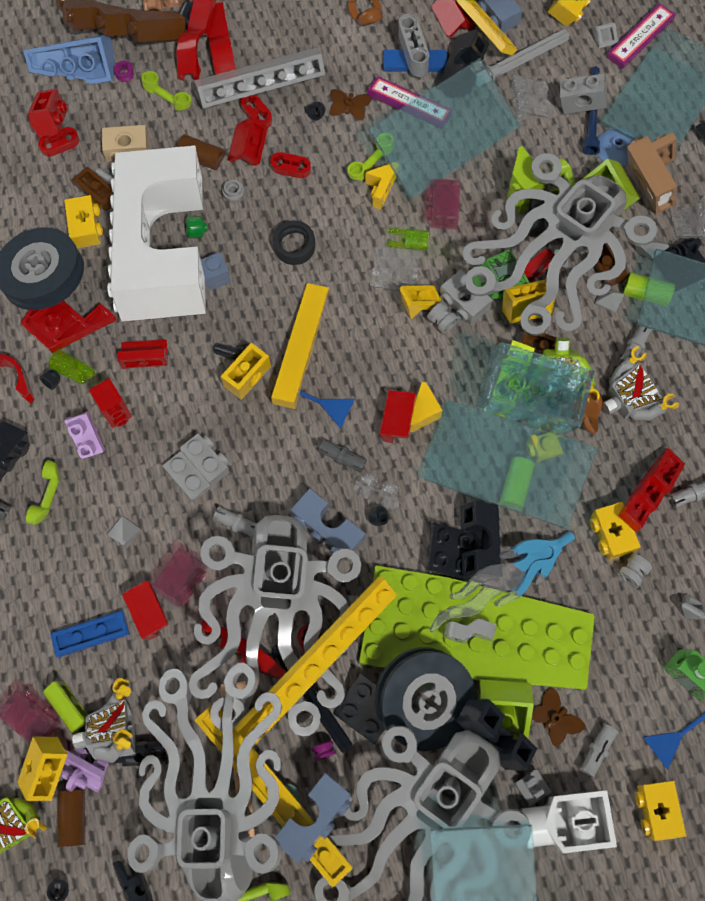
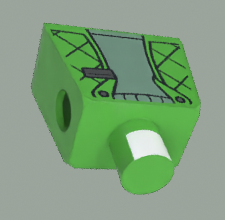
M507 250L488 258L481 267L491 270L496 280L500 282L511 277L517 260L512 251ZM523 273L520 281L514 286L523 285L530 282L527 279L526 275ZM476 276L473 278V284L477 287H482L486 284L487 280L484 277ZM503 290L488 296L491 299H503Z
M694 649L678 650L663 669L697 700L702 702L705 698V658Z

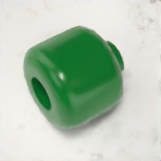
M187 216L185 219V234L187 238H202L204 232H207V223H204V219L201 216Z

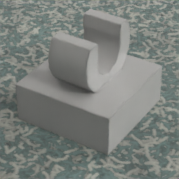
M537 769L514 783L528 806L533 805L551 793V790Z

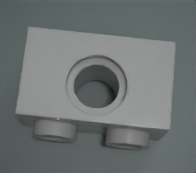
M597 74L560 80V99L564 114L607 108L605 75Z
M459 270L441 285L440 299L448 307L451 306L456 311V315L462 322L466 321L471 326L490 310L492 299L488 295L480 297L470 294L465 287L466 274ZM465 297L469 301H461L459 298Z

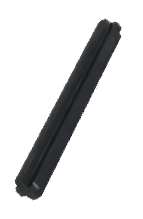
M277 644L272 648V652L285 671L288 672ZM312 685L304 693V699L318 708L321 715L320 722L342 753L348 751L353 746L351 740L329 708L322 706L318 701V692Z

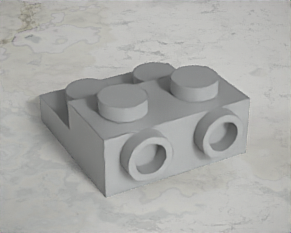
M196 434L180 447L181 451L162 465L192 502L230 473L227 467L229 461L221 452L217 455L212 450L214 444L206 435L202 438L199 434Z

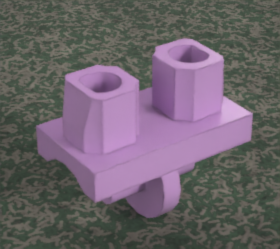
M89 412L66 418L67 430L70 436H72L80 458H87L105 451L97 433L98 427L93 424Z
M74 748L70 752L66 750L68 755L61 772L63 773L61 777L68 780L66 789L72 792L76 786L82 789L88 787L98 793L103 785L108 762L95 760L90 764L85 761L88 755L85 749L76 750Z

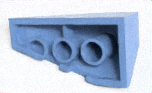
M98 35L23 50L28 70L31 73L52 77L57 74L67 76L68 80H74L75 78L86 80L85 83L90 84L113 80L115 54L110 36Z

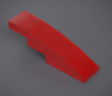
M669 448L665 449L634 489L618 516L635 532L642 529L650 513L657 510L664 495L672 490L685 463Z
M202 620V632L210 635L212 628L205 620ZM220 626L221 631L218 638L222 640L219 647L223 650L227 644L228 630ZM241 637L235 654L242 656L240 663L247 664V640ZM258 649L259 673L281 679L287 672L270 656Z

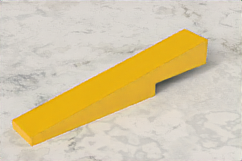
M310 283L306 285L271 397L274 405L296 409L329 287Z

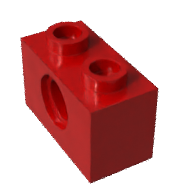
M110 378L89 389L90 394L111 428L125 425L129 418L132 417Z

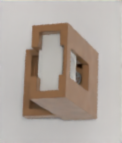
M673 132L657 137L654 142H651L648 136L642 139L638 138L627 146L628 167L655 214L675 206L677 201L674 193L677 192V185L665 166L676 160L677 138Z

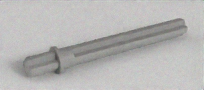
M562 29L515 53L513 56L511 55L492 66H485L484 70L474 74L476 79L473 85L479 87L489 81L494 82L496 77L568 41L569 32L566 29Z

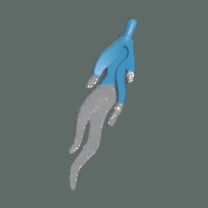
M568 532L558 539L525 540L515 545L512 549L499 555L500 558H514L523 553L524 555L518 561L494 564L479 570L459 592L452 593L449 597L451 599L465 598L480 585H483L480 592L466 603L443 610L432 623L430 632L434 633L448 619L476 615L491 599L504 591L511 590L507 595L497 599L494 602V606L500 607L518 599L528 589L531 582L534 585L542 583L551 572L557 557L562 552V548L575 540L573 533Z

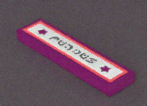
M659 3L608 52L606 58L621 69L625 68L674 20L676 14Z
M379 76L376 77L367 91L368 96L441 130L452 115L451 109Z

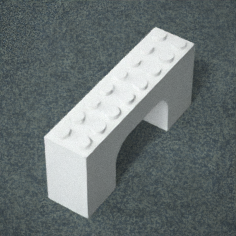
M196 146L115 153V162L112 163V173L115 178L111 179L114 195L110 197L111 206L114 209L113 212H110V221L113 229L109 230L112 246L109 247V257L112 264L108 265L109 277L111 279V283H108L109 297H113L114 311L119 313L121 321L206 314L205 275L198 246L165 250L150 247V230L157 218L168 213L203 210L202 174Z

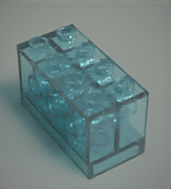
M501 342L489 353L475 407L482 408L481 412L485 414L495 415V413L504 415L506 420L512 422L521 420L527 422L529 427L536 429L544 427L550 429L549 432L552 434L563 436L581 427L595 371Z

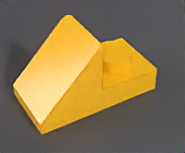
M395 162L365 173V184L374 187L371 192V198L373 199V207L376 209H382L396 180L398 164Z
M434 285L401 286L399 288L402 302L410 319H413L421 310H432L438 303L442 302Z

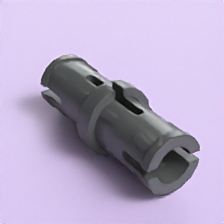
M327 439L322 441L318 450L319 453L336 460L337 464L349 466L359 473L362 472L367 461L366 458L349 451V448L338 446Z

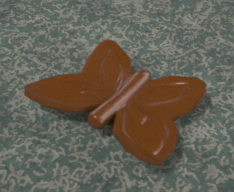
M332 89L330 96L334 103L331 106L330 115L337 116L344 112L348 115L351 113L353 117L363 121L365 118L364 107L369 105L372 97L367 94H360L354 97L353 93H349L347 97L345 92Z
M550 687L543 696L542 706L533 709L531 719L538 723H545V729L550 728L549 736L552 744L556 747L565 740L567 734L580 733L586 728V725L580 718L574 715L564 716L568 710L565 707L560 710V696L554 688Z

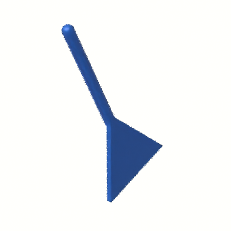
M301 390L299 394L320 404L340 429L355 400L318 399Z
M705 712L680 732L643 737L667 770L682 736L705 719Z

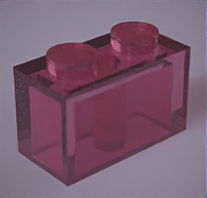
M434 179L433 188L429 187L428 201H432V207L427 208V220H431V228L457 230L460 180Z
M179 547L153 584V590L155 594L180 608L182 604L186 605L192 597L193 593L191 590L196 583L200 584L207 573L205 569L207 567L202 561Z
M16 689L1 707L0 719L29 743H31L33 736L50 737L61 724L56 719L58 714L47 705L42 708L36 703L39 698L29 690H26L24 693Z

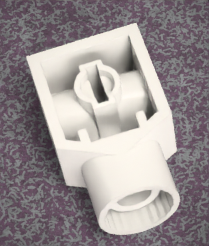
M607 790L551 796L548 798L546 806L520 809L529 819L532 829L530 838L525 843L526 848L553 845L557 852L570 853L617 847Z

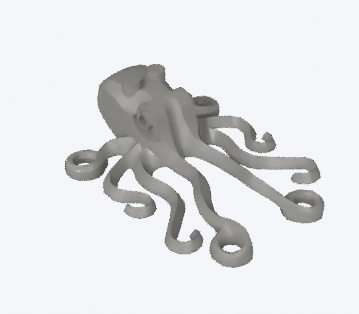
M542 153L532 161L531 170L533 177L538 182L551 183L559 187V194L555 195L539 189H522L513 192L505 205L507 222H499L500 210H496L492 215V223L497 229L505 230L514 224L515 205L519 200L532 198L544 200L545 203L527 213L517 231L511 237L500 240L471 242L463 250V259L467 263L472 265L483 264L485 257L473 258L470 254L471 250L515 246L526 238L536 220L544 218L548 221V228L524 249L510 278L498 282L491 270L481 266L469 270L465 276V287L470 294L475 296H486L511 288L520 281L528 262L543 246L553 239L563 241L561 248L548 266L545 295L530 303L521 315L522 329L532 336L544 334L550 326L551 315L545 307L556 298L559 289L560 268L573 251H577L581 255L586 252L588 255L582 262L573 267L566 280V290L574 321L572 323H565L563 311H559L555 315L556 324L565 331H572L578 328L582 322L576 285L579 278L598 262L604 243H608L614 254L615 266L609 271L591 275L587 280L589 292L598 296L606 294L611 289L610 285L597 289L594 286L597 280L614 279L625 269L626 256L619 240L609 229L613 226L623 229L627 240L636 246L650 244L658 230L656 223L647 216H636L629 221L619 217L627 203L626 192L620 185L609 178L601 175L591 176L578 181L572 187L560 176L562 167L560 159L550 153ZM543 163H549L552 165L553 170L550 173H543L539 167ZM635 226H645L648 229V234L645 236L636 235L634 233ZM476 276H481L487 281L484 286L477 287L473 284L472 279ZM532 315H539L543 323L537 327L531 326L528 318Z
M282 515L264 516L255 525L251 555L235 552L231 542L225 537L214 536L204 541L200 557L206 566L213 570H222L233 563L239 564L244 568V574L226 576L207 586L199 597V613L212 628V633L209 636H204L202 634V626L196 624L194 626V635L197 641L209 645L217 640L221 631L218 621L210 610V600L222 591L232 587L237 588L227 609V644L219 654L191 675L188 683L191 694L196 698L204 699L209 698L216 692L217 684L215 682H211L205 690L199 689L197 682L229 660L237 651L241 641L239 614L241 609L247 605L254 608V616L247 637L246 663L257 671L259 681V643L267 619L273 613H276L279 619L278 649L289 670L298 661L291 647L294 614L299 610L307 611L309 614V628L304 638V651L306 653L318 640L322 628L323 618L318 595L330 600L340 611V616L349 608L346 599L331 586L315 581V574L326 572L337 581L349 582L360 573L361 561L359 556L350 549H340L334 552L327 561H308L306 554V529L298 519ZM214 545L223 547L225 551L223 560L217 562L211 559L209 555L210 548ZM341 558H348L352 563V568L347 573H340L337 569V563ZM327 669L321 677L336 690L337 695L334 699H328L325 692L320 690L317 693V699L322 706L335 708L342 703L345 691L340 681ZM256 691L246 699L234 698L233 709L235 710V715L232 718L233 729L246 715ZM302 695L288 710L290 728L297 735L309 736L319 727L321 715L318 708L311 702L303 700ZM226 696L215 700L210 710V718L213 724L221 731H223L222 719L219 717L218 712L224 706ZM306 710L312 715V721L307 726H299L296 716L301 711Z
M238 663L229 670L224 680L226 698L222 716L223 746L221 765L215 788L209 792L205 784V752L199 736L188 722V706L192 698L188 685L190 678L181 670H167L160 679L159 693L164 702L176 705L179 729L192 751L194 757L192 792L185 799H180L176 795V781L180 768L178 749L168 735L151 719L153 709H157L161 717L166 716L168 711L161 701H149L142 712V720L145 727L161 743L168 754L169 764L164 783V796L169 817L166 818L158 813L149 803L150 791L161 776L163 769L160 760L154 755L145 757L139 767V775L144 776L147 766L150 763L154 766V772L140 789L139 806L144 817L151 824L161 830L173 833L174 837L169 843L162 844L153 836H137L128 847V862L134 871L143 873L153 870L162 857L177 855V862L184 868L188 884L200 901H238L249 887L253 871L261 874L273 871L279 865L282 857L280 842L274 836L260 833L250 839L249 834L250 829L260 825L273 813L279 802V786L275 778L264 768V763L267 759L273 761L275 771H279L282 768L281 760L273 750H265L260 754L256 762L258 775L268 788V799L254 813L250 812V809L247 807L252 791V777L249 767L250 750L261 735L279 717L282 705L279 697L275 693L270 692L261 694L256 700V711H260L267 701L271 702L274 707L272 712L249 733L240 746L237 756L240 788L239 793L234 797L230 791V777L233 765L234 698L246 699L252 696L257 689L259 681L257 671L248 664ZM244 673L248 677L247 686L243 689H238L236 687L239 675ZM176 678L180 683V687L175 694H171L169 685L171 680ZM262 844H265L270 851V857L265 863L257 857V850ZM146 845L149 849V856L145 862H142L139 854L141 847Z
M405 726L392 727L382 738L384 753L394 762L413 763L417 768L416 776L394 768H374L364 772L356 788L360 809L357 812H351L349 808L344 814L348 820L358 821L366 816L369 808L367 789L372 782L387 780L398 782L401 786L381 800L370 825L364 831L355 834L328 836V838L335 846L363 845L379 836L392 809L398 806L404 807L408 815L385 838L377 851L370 873L362 881L350 887L346 880L342 878L335 885L339 891V897L330 899L324 893V886L329 883L322 876L315 886L316 901H352L367 891L380 879L385 863L393 850L402 840L417 829H425L426 835L411 861L410 895L408 901H422L424 894V867L439 844L443 841H448L454 846L455 853L453 858L436 873L430 887L431 901H443V889L446 883L464 867L469 856L472 840H476L485 859L486 868L481 875L458 882L455 886L454 897L456 901H481L480 894H475L471 899H465L463 897V890L466 888H482L490 884L497 874L498 858L490 838L477 824V821L483 818L492 822L498 840L508 847L524 845L530 838L532 830L529 819L523 812L516 809H508L499 813L481 801L482 795L500 768L499 751L482 736L466 730L456 733L435 764L431 765L417 752V739L409 728ZM397 735L405 737L407 741V749L404 752L396 751L393 748L392 739ZM511 820L518 821L522 827L520 834L517 836L507 834L504 829L506 822Z

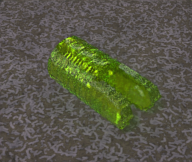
M389 227V233L393 235H406L405 242L390 241L387 247L427 251L429 231Z
M61 350L56 351L49 362V368L82 385L87 379H91L95 375L94 369Z

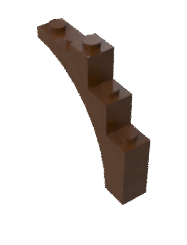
M56 0L57 7L63 12L65 23L73 30L98 29L105 36L130 35L137 42L178 40L180 34L185 31V17L177 11L130 9L94 0Z

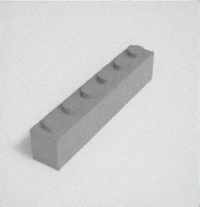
M312 48L198 79L194 82L200 103L203 108L323 76L325 75L321 53L317 48Z

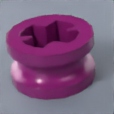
M120 61L115 64L114 72L119 81L128 82L133 79L134 71L130 62ZM123 69H124V71H125V69L128 70L127 73H124V72H123V74H121L120 71L123 70Z
M333 741L311 748L312 752L316 753L315 761L337 754L336 750L332 749Z

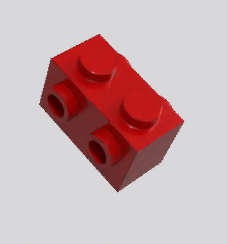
M57 88L37 92L28 111L30 126L32 129H35L38 137H52L58 134L68 112L67 104L62 100Z

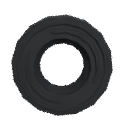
M531 198L528 213L532 209L545 203L544 200ZM540 218L533 223L528 233L529 237H538L542 234L544 218Z

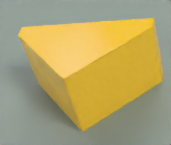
M426 382L421 383L417 395L410 432H414L440 419L443 410Z

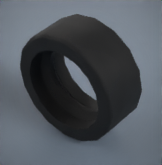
M296 220L287 221L279 225L274 232L273 245L275 254L282 262L289 265H299L307 262L313 256L316 247L313 230L306 223ZM299 233L306 237L307 246L299 252H288L282 248V239L288 234Z

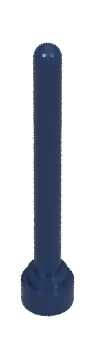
M594 66L591 69V75L600 74L598 66ZM598 109L589 110L588 137L583 141L582 147L584 154L597 155L600 152V141L596 137Z

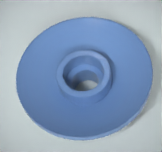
M611 129L603 132L598 137L600 141L598 157L603 162L609 158L620 162L622 166L628 165L627 146L635 138L630 133L620 129Z

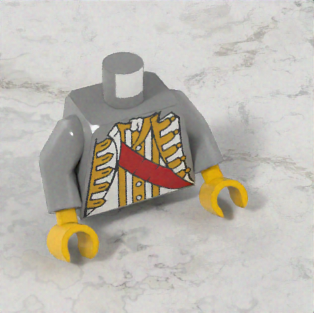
M640 346L632 349V357H627L615 369L609 381L610 388L607 394L610 399L604 401L602 405L607 415L618 410L624 419L631 417L633 420L650 421L665 413L667 408L674 410L679 407L678 402L669 405V400L676 395L667 394L663 398L641 364L636 365V361H643L647 357V353H644L640 358L636 357V351L641 348Z
M123 678L116 679L113 684L114 693L108 703L86 717L85 731L72 736L73 745L76 750L87 747L94 759L114 763L119 757L135 754L134 714L125 700V697L131 694V688L128 687L129 681Z

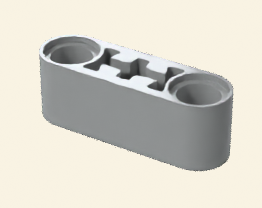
M404 14L399 19L398 37L410 73L413 76L422 77L428 72L429 52L417 17L412 14Z

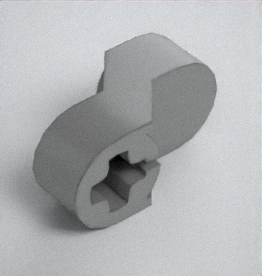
M479 618L467 626L448 621L443 636L461 644L473 636L493 641L497 626Z

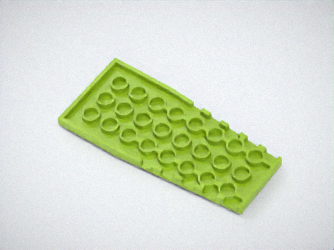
M375 566L373 582L379 576L382 577L397 596L365 629L359 664L385 669L394 658L403 652L419 647L439 649L457 659L468 670L472 680L531 683V686L587 689L594 614L448 577ZM479 618L497 626L493 641L473 636L461 644L443 636L448 621L467 626Z

